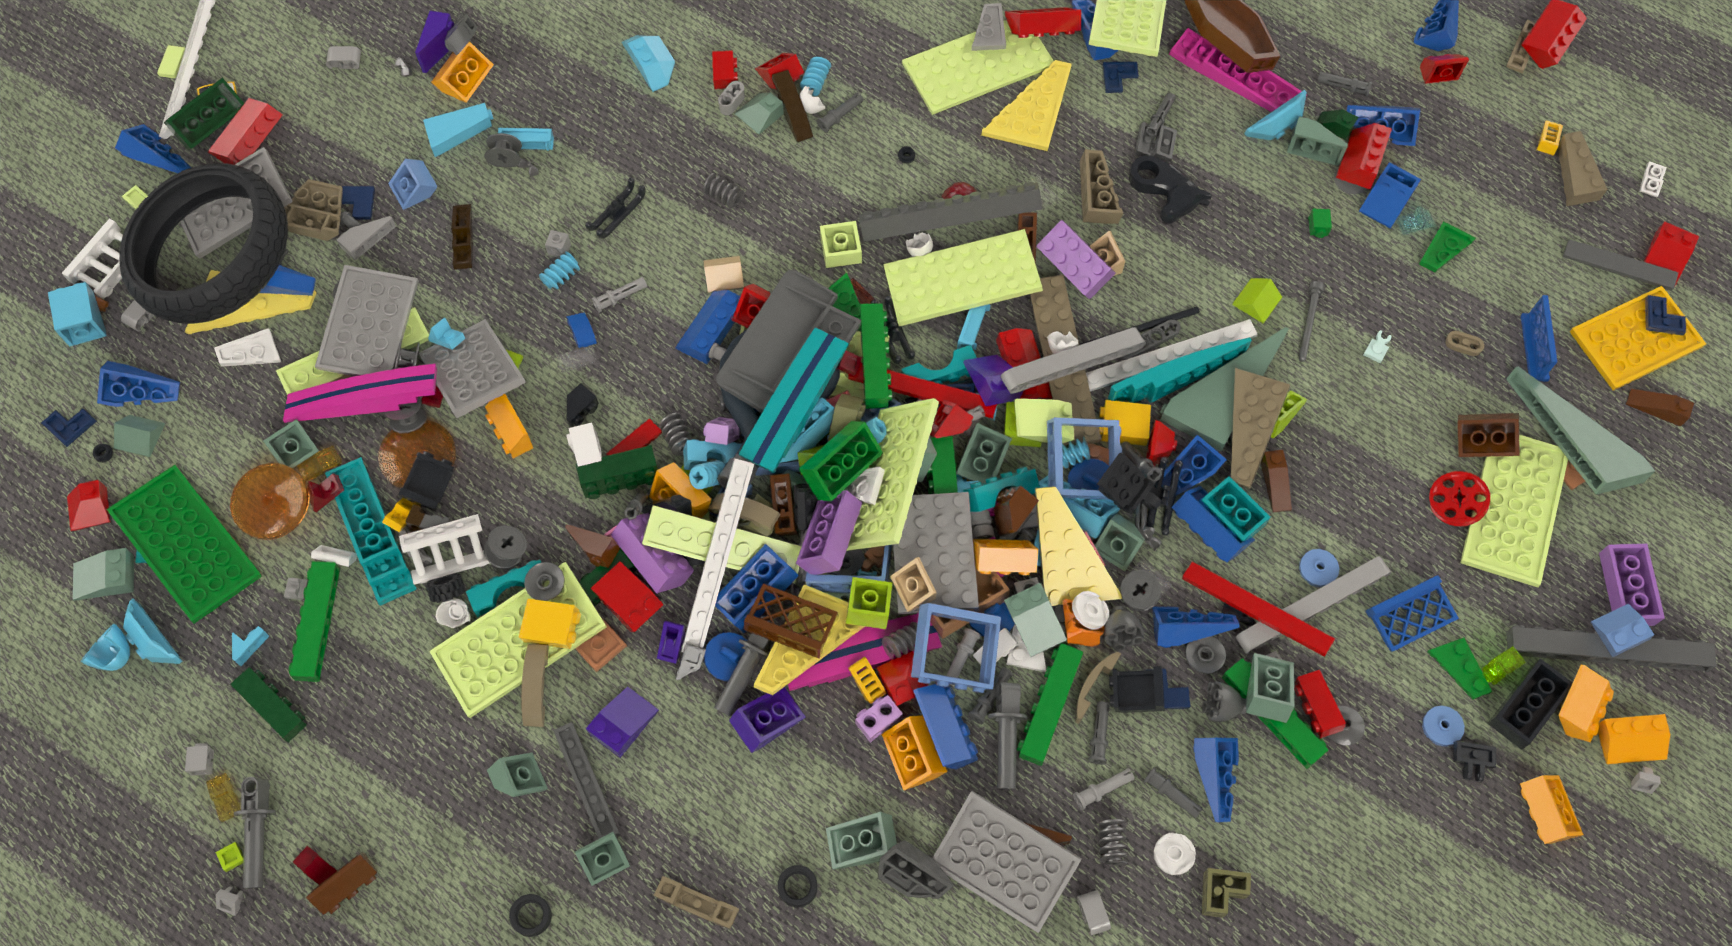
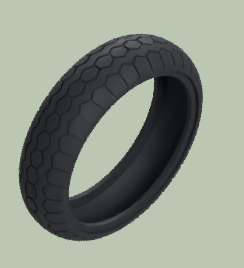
M225 163L204 164L186 169L161 183L158 188H155L140 203L123 233L119 252L121 276L127 290L134 300L146 311L161 319L175 323L195 324L209 322L235 312L259 294L261 288L263 289L271 280L270 278L273 277L280 265L288 236V221L283 203L276 191L265 179L253 171L237 165ZM226 197L251 199L253 219L248 238L235 259L222 272L207 282L193 288L179 291L159 289L156 268L161 248L171 231L183 218L200 206Z

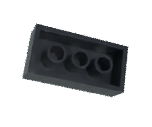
M1540 658L1531 665L1487 724L1522 750L1531 744L1567 696L1573 682Z

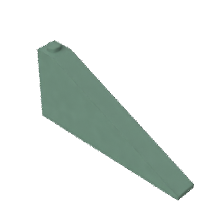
M1284 327L1171 398L1168 404L1164 403L1160 411L1162 414L1160 420L1194 438L1198 435L1211 447L1222 451L1233 431L1235 368L1263 376L1289 328Z
M1519 366L1515 367L1507 377V381L1596 495L1644 483L1655 472L1644 456Z

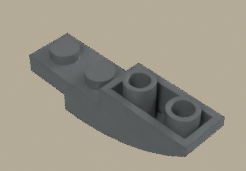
M462 12L457 16L454 27L448 31L444 41L447 49L450 52H454L456 56L468 44L477 29L476 24L467 14Z

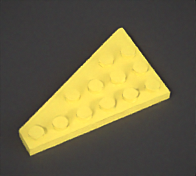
M1058 60L1052 62L1050 67L1045 69L1040 77L1033 80L1011 104H1008L998 116L992 119V122L986 128L982 129L981 136L1048 151L1072 64Z
M211 270L206 282L218 275L220 271ZM313 291V296L259 293L246 305L229 315L209 322L188 324L185 332L192 334L200 331H209L214 328H223L242 322L265 319L279 314L307 310L312 306L316 291Z
M1055 486L1035 488L1036 498L1039 500L1036 506L1043 588L1051 606L1063 605L1062 600L1064 599L1074 600L1083 591L1096 593L1101 601L1122 599L1120 591Z
M804 584L798 597L838 612L820 659L775 642L754 683V688L774 695L863 629L865 626L846 624L849 602ZM809 607L799 609L803 617L812 614V610ZM796 610L789 613L787 617L789 622L799 619ZM822 614L818 617L821 624L829 622L832 616ZM815 617L805 621L808 629L818 626ZM802 622L792 626L794 632L800 633L805 631ZM821 630L810 633L813 639L822 640L823 634Z

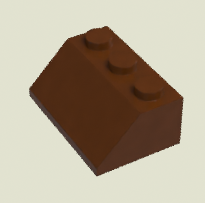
M1519 413L1458 415L1459 457L1520 456Z
M1022 486L1012 487L1004 492L1001 491L997 495V502L994 507L997 533L1005 535L1016 532L1039 500Z
M362 851L313 889L306 898L323 915L327 912L332 914L341 907L339 903L343 899L347 898L350 900L359 892L357 888L362 884L367 886L377 878L375 874L378 870Z

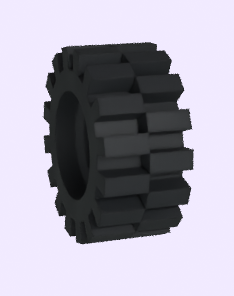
M459 573L439 577L435 580L432 579L426 585L430 601L434 603L445 602L448 599L452 600L453 597L457 598L465 592V586Z

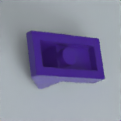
M664 621L657 659L675 664L678 662L681 644L685 636L684 625Z

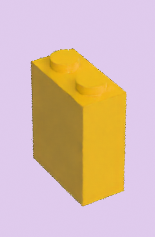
M1105 400L1104 407L1100 406L1099 418H1103L1102 420H1119V426L1121 427L1120 443L1129 442L1133 445L1147 446L1150 431L1151 405ZM1098 427L1101 441L1108 442V427Z
M528 599L519 638L525 643L571 649V645L576 640V624L580 622L581 614L579 609L575 605Z

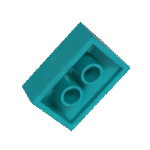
M1230 476L1201 499L1242 542L1257 534L1266 526L1271 518Z

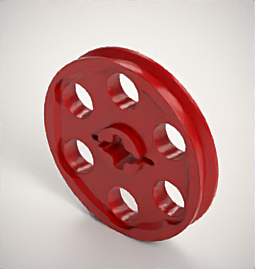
M1463 471L1449 472L1439 477L1430 489L1429 500L1431 510L1439 520L1452 526L1472 525L1486 515L1490 505V491L1485 482L1472 473ZM1447 480L1452 481L1454 486L1447 488L1443 485V482ZM1471 480L1474 482V486L1466 487L1463 482ZM1458 490H1460V496L1462 498L1461 508L1459 507V501L1457 499ZM1480 494L1486 499L1483 502H1478L1474 497ZM1440 495L1445 500L1442 503H1437L1433 498ZM1447 510H1453L1456 515L1449 518L1444 513ZM1467 510H1474L1476 515L1468 517L1465 512Z

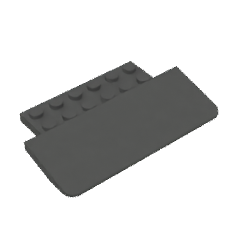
M789 270L783 275L717 374L716 382L719 387L762 413L814 328H818L850 343L861 326V320L833 307L838 294L798 271Z

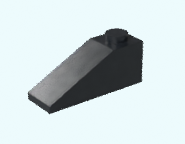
M681 495L653 501L644 505L641 511L644 514H650L654 505L692 516L691 500Z

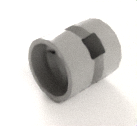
M988 510L970 512L972 538L989 539L995 537L993 527L990 525L992 522L990 512Z

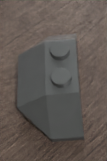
M906 840L894 845L879 859L878 878L907 897H932V899H939L953 887V883L936 861Z

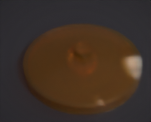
M426 420L420 428L409 433H398L392 429L380 445L378 462L381 472L392 485L401 489L411 471L418 452H429L434 455V459L439 461L441 459L448 460L454 466L456 446L453 438L443 426L430 420Z
M279 463L262 464L249 470L237 482L230 500L231 515L236 525L246 534L261 540L277 539L293 531L305 517L309 506V490L302 476L289 466Z

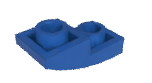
M585 312L567 316V323L573 332V338L578 348L597 344Z

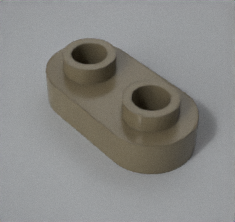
M1460 331L1450 332L1445 339L1448 348L1470 356H1478L1484 349V342L1480 338Z

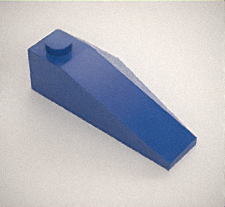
M1072 0L1073 8L1081 9V32L1093 60H1101L1113 56L1118 50L1089 45L1096 5L1091 0Z
M279 265L273 277L270 278L271 280L259 292L313 296L316 279Z
M107 361L100 368L97 403L121 407L124 406V402L134 401L135 405H141L142 400H151L154 403L177 401L180 382L130 365Z

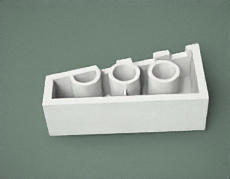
M588 423L569 428L570 434H566L568 444L575 454L577 465L582 466L601 461V446L593 424Z

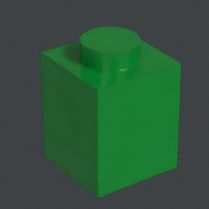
M1312 208L1309 215L1310 235L1317 238L1328 236L1332 229L1331 209Z

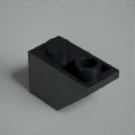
M581 383L567 395L566 420L570 428L574 427V425L579 426L584 421V418L579 413H582L584 416L589 413L592 414L596 411L599 404L597 397Z

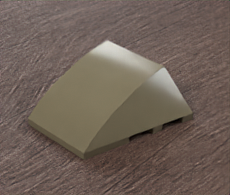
M308 179L294 193L293 202L284 207L288 221V231L325 241L338 236L343 188Z

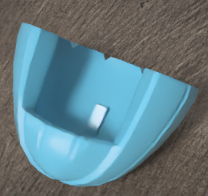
M112 624L99 637L97 642L92 645L81 662L101 670L113 671L122 668L129 660L130 646L120 628Z

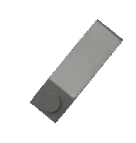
M391 216L350 228L340 235L337 242L342 250L351 258L357 260L393 230L396 225Z

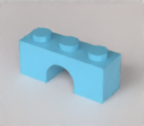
M697 439L687 440L683 449L684 470H691L698 464L706 463L707 459L710 458L721 461L726 465L729 459L735 456L742 444L732 442L724 445L699 441Z

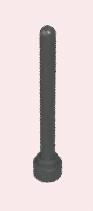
M1313 281L1309 285L1311 299L1299 353L1300 362L1306 360L1318 297L1324 292L1325 285L1319 281Z

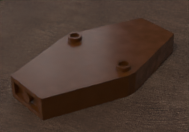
M1184 0L1201 36L1245 72L1250 73L1274 69L1281 56L1261 16L1242 0Z

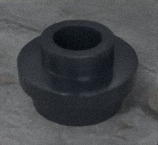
M904 146L898 152V159L902 163H911L915 159V151L909 146Z
M98 444L93 449V457L98 462H107L113 456V449L107 444Z

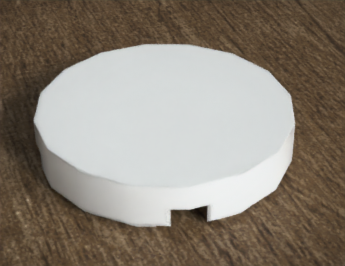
M1083 591L1072 602L1073 613L1083 626L1090 629H1099L1106 624L1109 618L1107 604L1104 600L1101 601L1096 593Z
M1168 833L1156 842L1154 859L1158 867L1165 873L1181 875L1188 872L1194 865L1195 847L1185 835Z

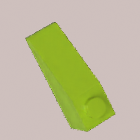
M1292 390L1288 392L1271 438L1274 439L1285 429L1306 403L1307 399Z

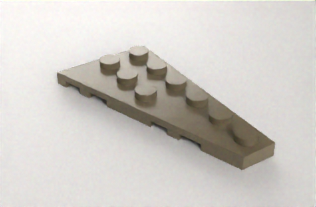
M1235 368L1231 478L1239 486L1250 489L1289 392L1290 384Z

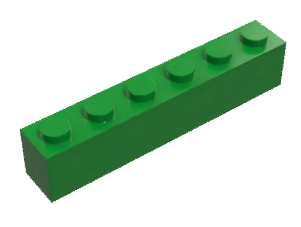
M883 303L860 304L866 409L888 408V401H892V389H888V385H891V373H887V369H890V358L886 357V353H889V342H885V337H888V327L884 326V322H887V311H883Z
M312 561L311 568L308 569V585L304 588V605L300 608L301 621L296 628L297 641L292 649L294 657L293 662L289 665V674L295 681H320L340 574V567L335 562Z
M1062 643L1059 649L1054 648L1051 656L1054 663L1052 667H1047L1044 675L1045 678H1048L1045 685L1041 684L1037 695L1041 696L1039 703L1034 702L1031 714L1034 717L1032 722L1027 721L1024 732L1027 733L1025 740H1020L1017 751H1020L1019 758L1042 766L1083 651Z
M1243 658L1227 670L1222 679L1233 687L1242 698H1247L1252 664ZM1294 709L1287 723L1257 716L1306 769L1312 766L1329 750L1326 747V743L1313 734L1311 727L1297 717Z

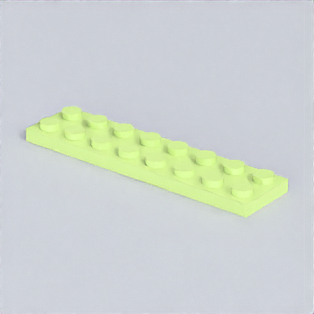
M415 307L410 311L401 348L408 350L416 347L418 342L422 344L429 341V334ZM319 351L276 370L287 395L317 385L346 379L350 375L317 370L315 364Z
M653 505L642 544L706 561L716 522ZM736 528L726 567L740 571L766 544L798 574L800 566L796 564L802 546Z

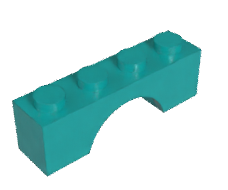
M968 345L954 350L951 363L941 370H930L923 367L920 363H916L902 368L901 373L939 384L948 381L953 383L962 376L970 377L963 362L964 360L977 357L972 346Z
M1027 466L1017 468L1016 473L1013 474L1010 471L1000 474V478L996 476L985 479L986 482L982 484L981 481L971 483L970 488L963 490V492L969 493L970 512H980L995 507L997 495L1004 487L1009 490L1012 487L1022 486L1030 494H1034L1035 488H1040L1036 469H1027Z
M541 560L530 561L526 566L519 569H511L505 575L492 577L488 582L476 584L470 590H467L466 594L476 616L480 617L496 608L498 597L506 589L514 586L525 587V577L528 571L536 564L542 563Z

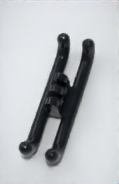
M629 178L625 190L606 207V210L593 223L590 221L586 222V229L589 231L596 230L609 217L613 221L604 230L598 229L596 231L597 236L601 239L609 236L643 200L646 193L644 185L639 186L637 196L625 207L624 200L631 194L635 186L634 179Z
M887 295L885 297V306L889 315L886 322L889 336V354L895 364H899L901 356L897 355L892 342L900 341L906 357L910 360L915 358V352L911 350L902 327L898 325L892 297ZM874 299L871 301V304H878V301Z
M1162 457L1158 464L1162 475L1158 481L1154 482V487L1160 492L1157 497L1162 501L1159 507L1165 508L1161 528L1163 536L1169 535L1173 512L1172 506L1175 502L1179 476L1183 466L1182 461H1176L1170 486H1162L1168 462L1165 457ZM1149 508L1147 527L1154 528L1157 509Z

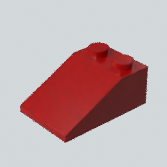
M1664 221L1654 235L1644 262L1679 272L1676 280L1677 283L1694 251L1699 236Z
M618 562L590 588L630 632H635L664 605L621 562Z

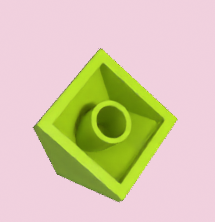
M1251 278L1232 305L1264 324L1282 299V296L1271 279Z

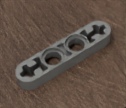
M1168 320L1141 334L1146 342V347L1130 353L1128 356L1119 357V359L1124 361L1139 356L1176 337L1181 329L1180 324L1176 320ZM1169 326L1175 327V332L1173 330L1167 331ZM1157 333L1161 336V339L1156 341L1152 339L1151 335Z

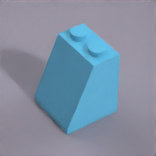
M86 282L76 283L73 286L58 288L48 292L54 330L69 347L107 336L94 292Z

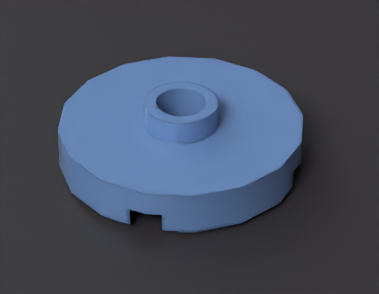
M1313 549L1305 553L1300 560V575L1310 585L1323 587L1338 577L1339 564L1334 555L1328 551ZM1317 565H1321L1323 569H1319Z
M1447 706L1433 707L1426 713L1422 723L1424 734L1434 744L1439 746H1451L1453 742L1459 741L1464 734L1465 725L1462 717L1457 711ZM1441 723H1445L1447 728H1444Z

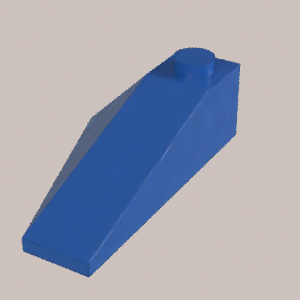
M1439 0L1432 9L1434 14L1424 20L1428 24L1424 29L1420 27L1414 38L1416 45L1438 52L1455 46L1458 36L1459 0Z
M1347 105V112L1358 117L1354 127L1360 128L1373 123L1392 128L1389 138L1393 139L1392 143L1415 146L1421 108Z
M143 124L121 131L115 148L123 156L175 173L191 168L180 155L170 153L169 149L172 147L169 144H161L158 141L161 139L159 134Z
M1197 435L1165 470L1162 486H1170L1174 464L1178 460L1183 462V466L1179 476L1176 496L1214 475L1227 459Z
M1179 607L1152 608L1155 640L1157 646L1164 648L1179 646L1239 628L1236 616L1231 614L1209 612L1207 615H1204L1194 609H1191L1190 612L1179 611Z
M1194 738L1195 760L1215 822H1231L1234 797L1229 792L1232 784H1236V777L1232 776V766L1238 765L1239 761L1238 738Z

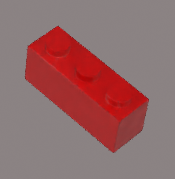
M1317 670L1297 677L1294 691L1297 697H1301L1303 710L1306 715L1309 714L1312 720L1311 726L1313 731L1318 733L1320 738L1343 731L1346 722L1321 671Z

